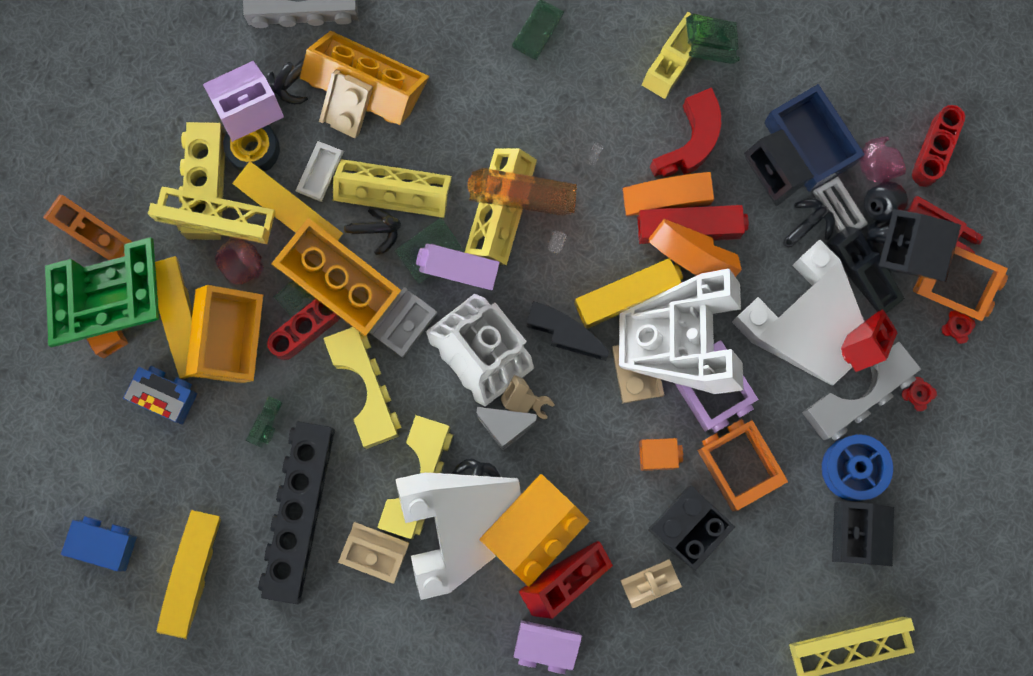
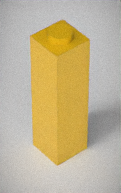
M668 258L575 299L574 305L584 327L588 329L681 284L683 275L677 264L673 265L671 259Z

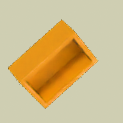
M205 285L195 290L185 376L236 383L254 381L263 302L262 294L212 285Z

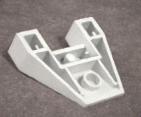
M818 240L792 265L812 285L810 289L779 318L757 297L732 323L751 343L833 386L852 368V365L844 360L841 347L846 336L864 323L841 260L821 240Z
M724 269L701 273L620 313L619 367L713 394L743 390L742 361L732 349L714 352L713 314L741 310L740 283L731 270Z
M425 472L395 479L405 523L431 517L435 518L440 549L411 556L415 581L421 600L451 593L496 557L479 539L521 495L518 478Z

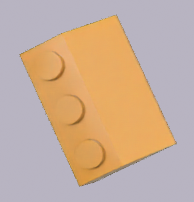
M540 474L479 540L529 587L590 521L565 495Z

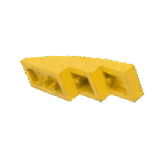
M251 161L248 162L232 183L260 206L274 209V217L295 233L309 218L336 240H339L343 235L339 229Z
M174 256L155 262L158 308L179 378L185 379L192 377L185 376L193 310L188 289L184 286L179 260Z
M191 510L172 568L156 630L157 633L187 639L205 586L204 578L213 554L212 546L221 522L220 516Z

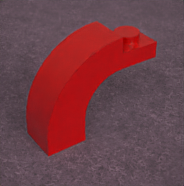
M712 87L685 99L683 109L691 125V139L683 147L652 160L650 169L654 177L661 174L663 177H668L679 170L678 167L681 168L684 175L691 174L711 154L721 129L720 106Z

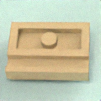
M336 69L331 74L319 122H326L330 124L331 128L356 138L361 131L373 86L350 75L340 74V71Z
M619 345L612 346L622 404L664 396L661 379L620 368Z
M354 522L338 563L394 584L410 543Z

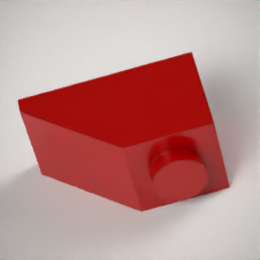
M883 309L850 332L841 347L844 360L852 365L855 372L886 361L898 332Z

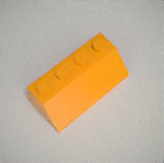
M329 31L306 50L300 79L308 82L312 87L325 91L328 89L331 74L336 69L340 71V74L350 75L373 86L366 111L373 112L383 117L387 122L401 125L409 117L429 79L428 75L333 31Z
M309 218L271 263L364 336L369 333L401 292L397 286Z

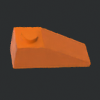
M60 194L43 217L107 260L125 256L124 244L132 242Z

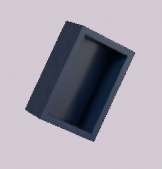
M819 84L772 110L764 122L771 134L782 129L784 130L813 174L814 178L805 184L809 192L852 168L865 155Z

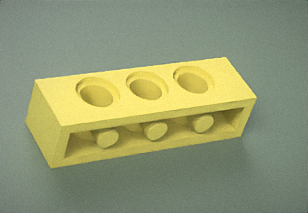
M186 122V132H183L181 137L182 147L185 149V159L180 161V173L184 177L183 186H180L179 190L223 199L225 169L223 140L226 130L221 123ZM201 150H208L206 157L197 159V155ZM207 177L204 185L195 186L198 178ZM200 202L197 204H206L205 210L202 212V214L207 215L208 213L212 212L211 208L207 203ZM197 205L191 208L192 212H194ZM213 205L215 209L220 207L218 205ZM177 226L178 231H181L180 233L186 239L221 240V235Z

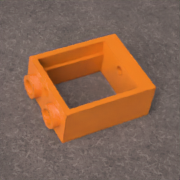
M956 246L954 254L993 270L975 310L931 292L937 280L919 277L913 292L983 321L984 317H988L994 308L995 301H993L997 290L1001 291L1007 282L1008 275H1006L1008 268Z
M742 419L727 427L728 434L720 438L717 433L701 441L704 447L697 450L732 512L740 510L788 483L753 420L746 424ZM745 433L770 477L735 496L710 452Z

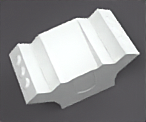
M473 294L426 331L429 343L439 349L442 360L450 365L459 377L462 385L472 391L474 400L485 407L505 392L514 374L523 378L534 369L531 355L524 348L527 341L496 303L490 305L484 297Z

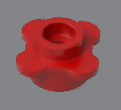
M953 310L949 313V320L947 324L942 326L941 331L943 335H950L955 338L959 344L966 343L968 335L976 326L975 321L969 316ZM957 324L961 326L960 330L956 328Z
M915 377L916 380L911 386L902 391V398L905 401H910L914 405L915 410L921 412L926 410L927 404L932 399L936 398L937 391L930 384L924 382L923 378ZM918 391L921 392V397L917 396Z

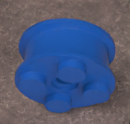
M852 435L834 442L827 449L822 460V476L827 487L838 497L849 501L867 500L880 495L888 487L893 476V462L889 451L880 441L867 435ZM856 463H857V464L859 465V467H860V471H859V472H857L856 469H855Z

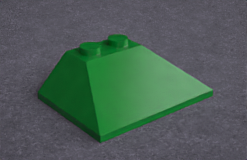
M151 237L124 244L125 256L86 267L81 266L72 259L45 266L48 346L52 348L159 320L154 240Z

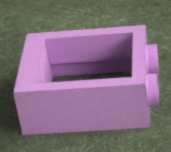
M426 244L425 249L420 248L416 259V265L420 266L419 271L422 273L488 290H493L500 263L495 260L433 244Z
M721 340L713 344L714 352L727 350ZM743 376V390L740 392L745 399L711 419L693 389L675 383L705 432L712 428L714 433L729 425L727 418L734 414H737L739 418L754 410L751 404L759 400Z

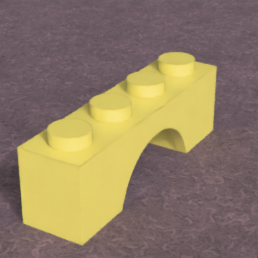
M352 327L325 337L324 341L333 365L337 369H347L356 372L363 378L366 384L367 400L359 415L353 419L363 447L368 449L399 437L397 429L402 427L396 412L390 413L387 402H390L391 398L386 385L380 386L377 376L381 374L376 358L370 360L367 349L371 348L368 336H364Z
M415 415L406 443L416 452L419 458L420 473H441L444 462L440 461L443 450H449L453 439V434L449 433L450 427ZM399 498L387 499L377 528L414 539L415 534H421L425 519L405 523Z

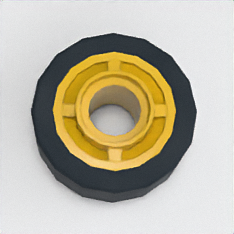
M269 125L233 142L226 131L223 140L224 153L233 167L240 172L249 161L265 172L276 163L280 153L279 140ZM258 142L254 150H245L248 143Z

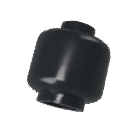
M892 181L882 182L871 188L864 198L866 212L871 218L880 222L890 221L893 209L905 211L908 205L906 191L900 184Z

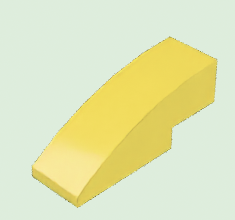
M687 12L663 46L657 59L647 71L642 86L666 99L702 43L711 25Z

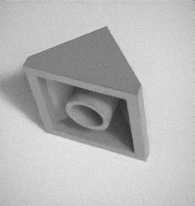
M477 407L478 419L502 450H505L536 424L537 414Z

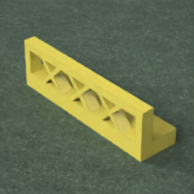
M519 148L494 150L464 253L500 262L499 265H507L537 159ZM509 157L507 165L500 170L502 158ZM500 183L499 192L493 196L494 187ZM492 209V216L485 223V216ZM484 236L485 240L482 249H476L478 240Z
M341 159L333 177V201L444 218L451 176ZM345 170L355 171L357 173H346ZM376 175H381V176H385V177L379 178V177H374V176H376ZM407 179L412 180V182H405L402 180ZM430 184L443 185V187L430 186Z
M162 186L158 203H150L148 215L161 223L268 244L275 210ZM168 195L179 197L184 206L179 209L166 206ZM203 202L209 205L212 212L206 215L192 212L191 208ZM213 205H218L220 207L215 209ZM228 208L236 209L240 217L236 220L221 218L219 214ZM240 210L247 211L248 213L243 215ZM255 214L266 215L264 226L250 224L247 222V219Z
M899 617L791 643L789 646L797 676H820L915 653L909 631L915 629L911 618ZM902 634L905 648L893 650L885 645L889 636ZM873 641L878 644L872 656L865 657L856 652L860 643ZM843 647L849 651L843 663L836 664L827 658L831 650ZM882 647H883L884 649H886L887 651H889V652L880 653ZM815 654L821 658L814 670L803 671L801 657ZM853 655H856L857 657L860 658V659L851 660V658L853 657ZM825 661L831 664V666L822 667Z

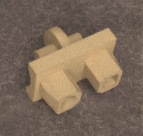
M670 559L620 580L632 608H636L682 587Z

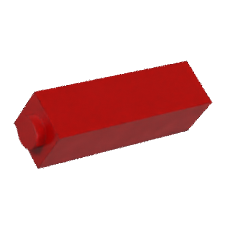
M743 205L640 210L637 216L639 244H651L649 243V238L663 219L712 237L713 241L741 239L749 226L748 215L743 214Z

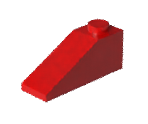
M596 541L545 570L529 587L526 585L518 592L532 616L553 619L613 565L600 541Z

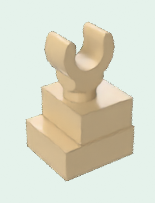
M515 374L501 397V401L506 409L528 413L531 408L542 419H547V415L544 411L540 410L541 406L544 404L554 406L553 401L549 397L535 396L532 390L529 389L526 381Z

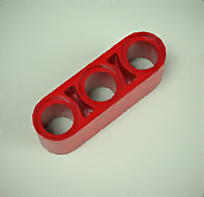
M947 105L932 120L912 172L913 180L919 186H931L945 173L965 122V114L960 107ZM943 117L950 119L953 126L946 124ZM933 142L940 143L943 151L936 149ZM924 166L929 167L933 171V176L925 173Z
M315 299L269 336L267 341L268 349L277 358L289 360L338 322L341 317L334 312L327 316L322 315L321 310L324 304ZM311 321L312 329L306 334L299 333L301 323ZM282 339H288V349L284 352H277V343Z

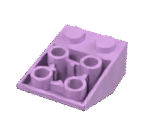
M254 61L203 84L232 142L284 118L271 87Z

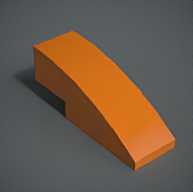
M711 172L674 176L623 188L626 216L638 215L640 210L688 208L711 205L714 201Z
M663 219L649 238V243L696 276L701 273L730 269L736 277L742 270L738 254L715 246L712 237L669 220Z

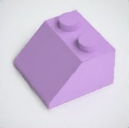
M521 620L514 658H518V664L536 668V664L540 663L548 665V671L565 674L566 669L573 670L582 636L579 632Z

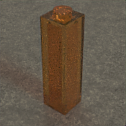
M487 168L473 171L468 180L469 201L554 215L575 213L577 184Z

